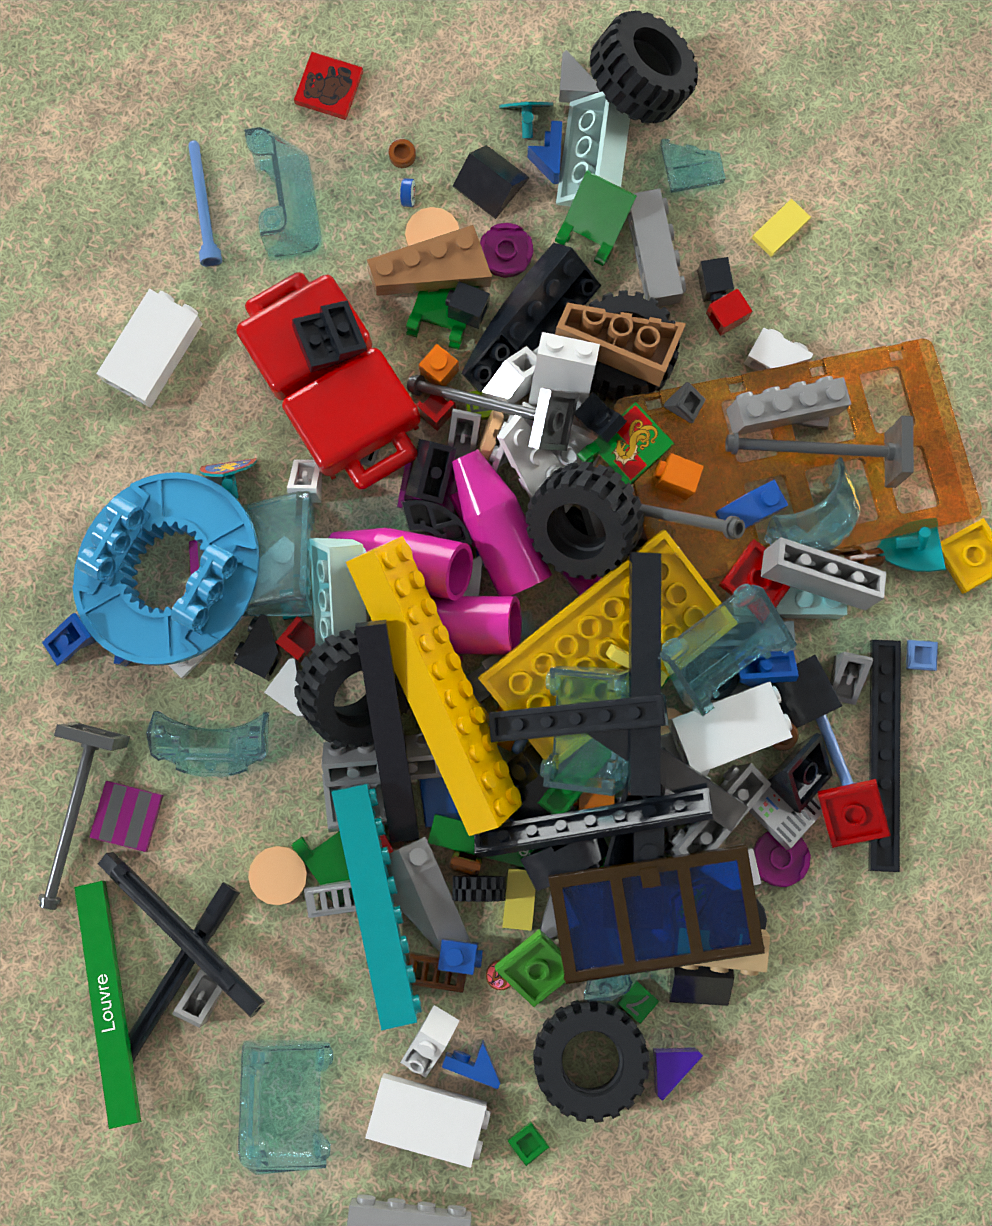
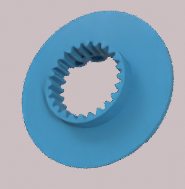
M180 472L162 473L131 483L129 487L114 496L96 516L88 528L78 552L72 588L77 611L88 632L109 652L127 661L143 665L164 666L177 664L208 651L231 632L245 613L252 599L259 574L260 562L259 545L253 523L244 507L231 493L214 481L202 476ZM176 531L180 535L186 533L191 537L194 536V539L201 544L200 549L204 552L201 556L199 569L189 577L186 583L184 596L176 601L173 608L166 607L164 611L145 605V601L138 597L140 592L134 589L138 582L132 579L133 576L138 574V571L134 569V565L141 563L138 555L146 554L145 546L147 544L153 546L155 537L162 540L164 533L173 536Z

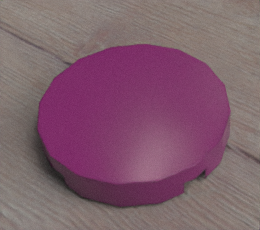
M512 223L496 224L481 237L480 244L490 272L493 275L503 278L514 277L524 272L530 265L534 252L532 239L520 226Z
M767 831L757 839L753 847L759 876L764 882L772 886H792L802 880L810 868L811 854L802 837L791 849L786 850Z

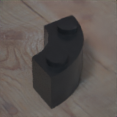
M417 498L400 500L409 530H423L432 533L438 538L463 542L468 545L472 544L471 536L465 525L454 513L444 506Z
M604 838L538 848L532 850L520 860L535 890L539 891L545 888L550 890L548 875L601 867L603 865L602 859L607 855L608 845Z

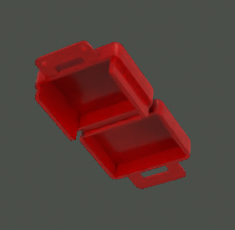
M296 272L246 302L245 309L250 317L238 324L236 333L273 395L278 400H283L282 407L322 474L330 476L333 480L336 478L335 474L345 469L356 488L366 489L417 458V449L406 433L412 429L415 431L419 429L420 414L416 404L383 353L377 348H372L370 334L349 301L348 303L367 350L340 364L310 372L293 330L292 319L320 313V306L348 299L332 276L322 275L309 282L303 273ZM392 442L397 451L365 470L359 460Z

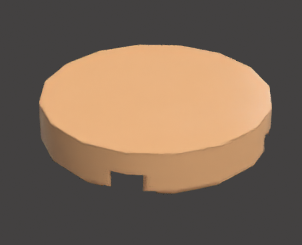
M429 207L421 209L412 215L406 225L405 238L407 246L458 230V222L451 213L442 208Z
M492 410L477 447V450L481 452L487 461L495 447V440L504 419L503 413Z
M275 846L263 850L255 857L250 865L248 878L250 887L257 898L267 904L282 905L292 902L301 895L307 884L308 873L306 864L293 849Z

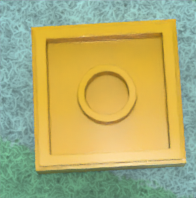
M985 518L940 541L945 566L962 594L992 578V530Z

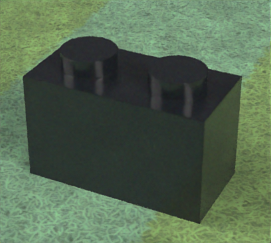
M419 439L417 458L413 461L405 494L443 504L453 465L452 461H454L457 448Z

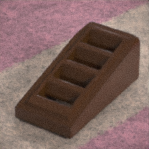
M454 850L450 869L466 875L478 876L482 858L477 859L476 855Z
M415 952L410 953L408 965H413L415 975L418 961L424 962L421 978L415 977L416 983H411V985L463 993L467 974L458 973L457 982L454 985L450 984L452 972L446 971L445 981L439 982L441 971L438 970L439 957ZM430 963L436 964L433 980L427 979Z

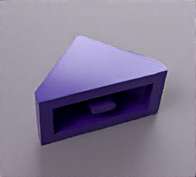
M695 1047L653 1048L655 1093L662 1101L703 1057Z

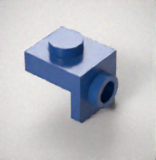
M442 939L438 970L473 975L475 968H481L483 950H478L479 942L469 943Z

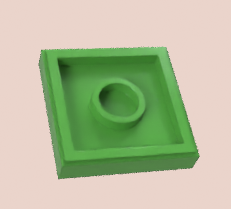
M540 929L495 964L496 972L533 1007L537 1006L565 983L560 948Z

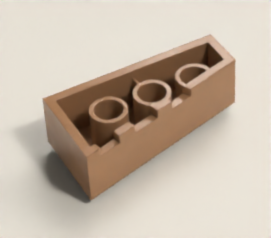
M474 225L367 259V269L377 296L406 294L424 290L432 292L439 291V289H456L459 281L473 287H490L492 275Z
M567 303L556 327L555 335L600 344L597 361L660 386L686 323L675 322V324L661 322L659 318L650 317L648 320L632 317L630 313L621 312L620 314L608 313L605 309Z

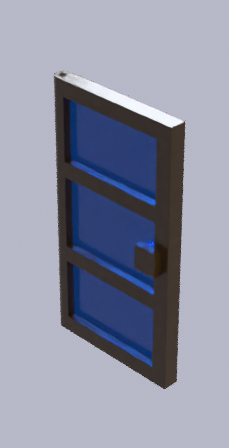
M746 844L548 875L566 984L765 954Z

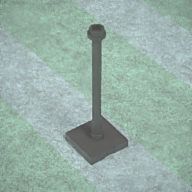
M422 375L411 376L407 381V390L415 396L427 393L533 420L534 423L528 447L567 451L574 412L576 411L579 398L578 393L541 388L537 409L426 382L425 377Z
M901 416L884 433V446L739 438L738 433H733L726 436L725 450L726 452H731V454H737L738 450L884 457L885 487L896 488L914 473L913 416Z
M609 466L608 471L614 474L615 471ZM642 504L639 509L643 511L645 517L723 532L727 539L734 540L740 538L745 531L744 521L740 520L737 516H729L726 520L645 504ZM579 505L588 536L605 537V528L599 517L590 509Z
M78 722L57 724L54 736L81 743L83 752L45 894H39L38 897L40 901L39 907L56 910L57 905L61 902V898L57 897L95 750L101 748L114 751L127 748L130 736Z

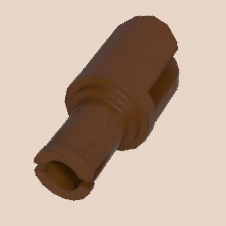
M852 546L827 551V553L836 556L844 555L843 558L869 567L881 566L885 562V556L876 557V555L884 553L881 548L864 550L860 546Z

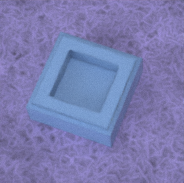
M908 640L906 669L937 671L938 642Z

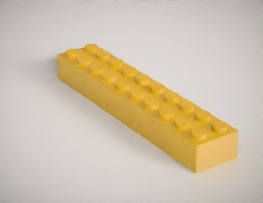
M401 536L346 561V564L371 620H387L394 671L469 836L499 828L523 805L521 795L514 786L509 774L508 765L502 759L497 742H491L490 730L485 721L484 711L477 703L473 694L472 684L467 680L461 667L460 657L452 647L449 633L440 620L436 604L430 597L425 586L424 577L418 570L412 557V550L404 537Z

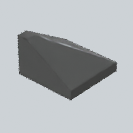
M686 382L665 402L664 407L689 423H693L706 399L689 382Z

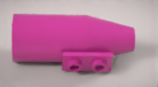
M475 450L452 461L458 492L449 495L459 519L467 528L471 536L472 547L476 546L498 596L514 595L552 576L548 564L542 560L543 555L540 551L536 552L532 546L534 540L533 538L529 539L526 529L529 524L525 521L526 517L515 494L481 452Z
M387 527L337 531L329 536L332 539H353L362 543L366 552L403 536L412 550V557L418 570L424 577L425 586L430 596L456 601L463 596L471 579L473 555L467 543Z
M430 596L436 604L440 620L449 633V640L455 653L460 657L461 662L463 661V656H460V654L507 655L520 644L522 614L520 602L516 596H462L456 601Z

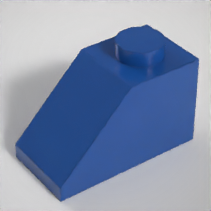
M774 479L716 511L715 514L718 519L726 520L729 516H737L740 520L744 521L745 529L777 514L787 507L788 503Z

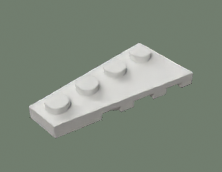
M514 415L497 438L511 466L516 469L522 488L527 491L531 499L555 470L565 466L551 450L528 447L532 428L521 416ZM573 504L564 505L565 513H567V511L571 508Z

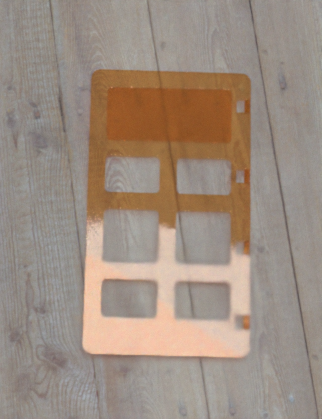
M921 338L900 344L886 345L826 357L820 360L806 361L745 373L739 376L691 384L706 399L693 423H689L664 407L665 402L680 387L621 398L613 407L614 411L622 415L636 402L675 443L633 483L635 495L639 497L641 504L717 518L716 511L746 494L745 483L781 476L785 480L799 530V537L788 540L824 552L919 532L922 527L932 529L972 520L978 517L982 511V505L932 342L928 339ZM901 351L903 359L891 361L889 353ZM822 366L824 375L812 377L810 369ZM894 368L898 371L910 415L913 416V447L920 448L937 504L936 507L905 514L901 513L898 510L893 489L885 487V462L883 457L776 452L775 456L739 462L735 454L725 450L726 436L729 434L722 403L736 400V396L746 392H753V395L762 394L764 390L778 386L782 390L801 381H806V384H812L826 376H832L833 379L844 377L851 400V405L847 408V412L854 432V439L837 443L884 446V433H878L875 430L860 375ZM742 382L744 391L730 392L729 385ZM660 399L661 408L647 409L646 401ZM791 425L770 429L773 440L796 441ZM671 453L704 466L696 491L687 500L655 487L657 477L654 476L657 464L660 460L664 461ZM860 460L863 463L878 515L877 520L829 531L822 530L805 475L806 470ZM644 516L643 525L647 540L649 541L661 530H666L704 580L726 575L752 539L760 543L755 525L745 529L742 537L732 540L727 539L723 532ZM773 543L766 544V545L762 544V545H763L765 548H768V547H769L770 545H772Z

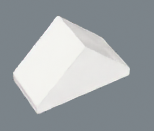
M294 460L287 486V492L292 502L321 503L322 472L314 460Z
M292 658L288 659L264 693L296 716L304 718L303 714L299 711L297 706L298 700L294 694L295 686L299 685L295 681L299 665L298 661Z

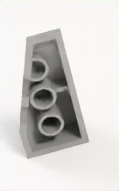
M426 837L390 853L391 864L386 865L388 876H394L397 894H393V900L397 906L400 905L401 911L439 952L442 939L471 943Z

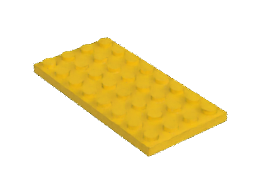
M663 529L635 552L661 553V670L667 676H670L735 624L736 621L671 536ZM629 557L618 568L601 578L478 677L504 711L629 698V669L611 660L606 655L611 643L629 653ZM588 734L528 739V741L550 768L553 769L592 737Z

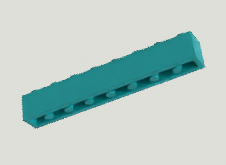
M368 782L333 790L332 797L381 1031L417 1023V1013L422 1012L419 994L413 995L411 983H416L413 965H407L405 954L410 953L407 936H401L399 924L403 923V916L400 905L395 906L393 894H397L394 876H388L386 865L391 864L388 847H382L380 836L385 835L382 818H376L374 806L379 805L376 789H370Z

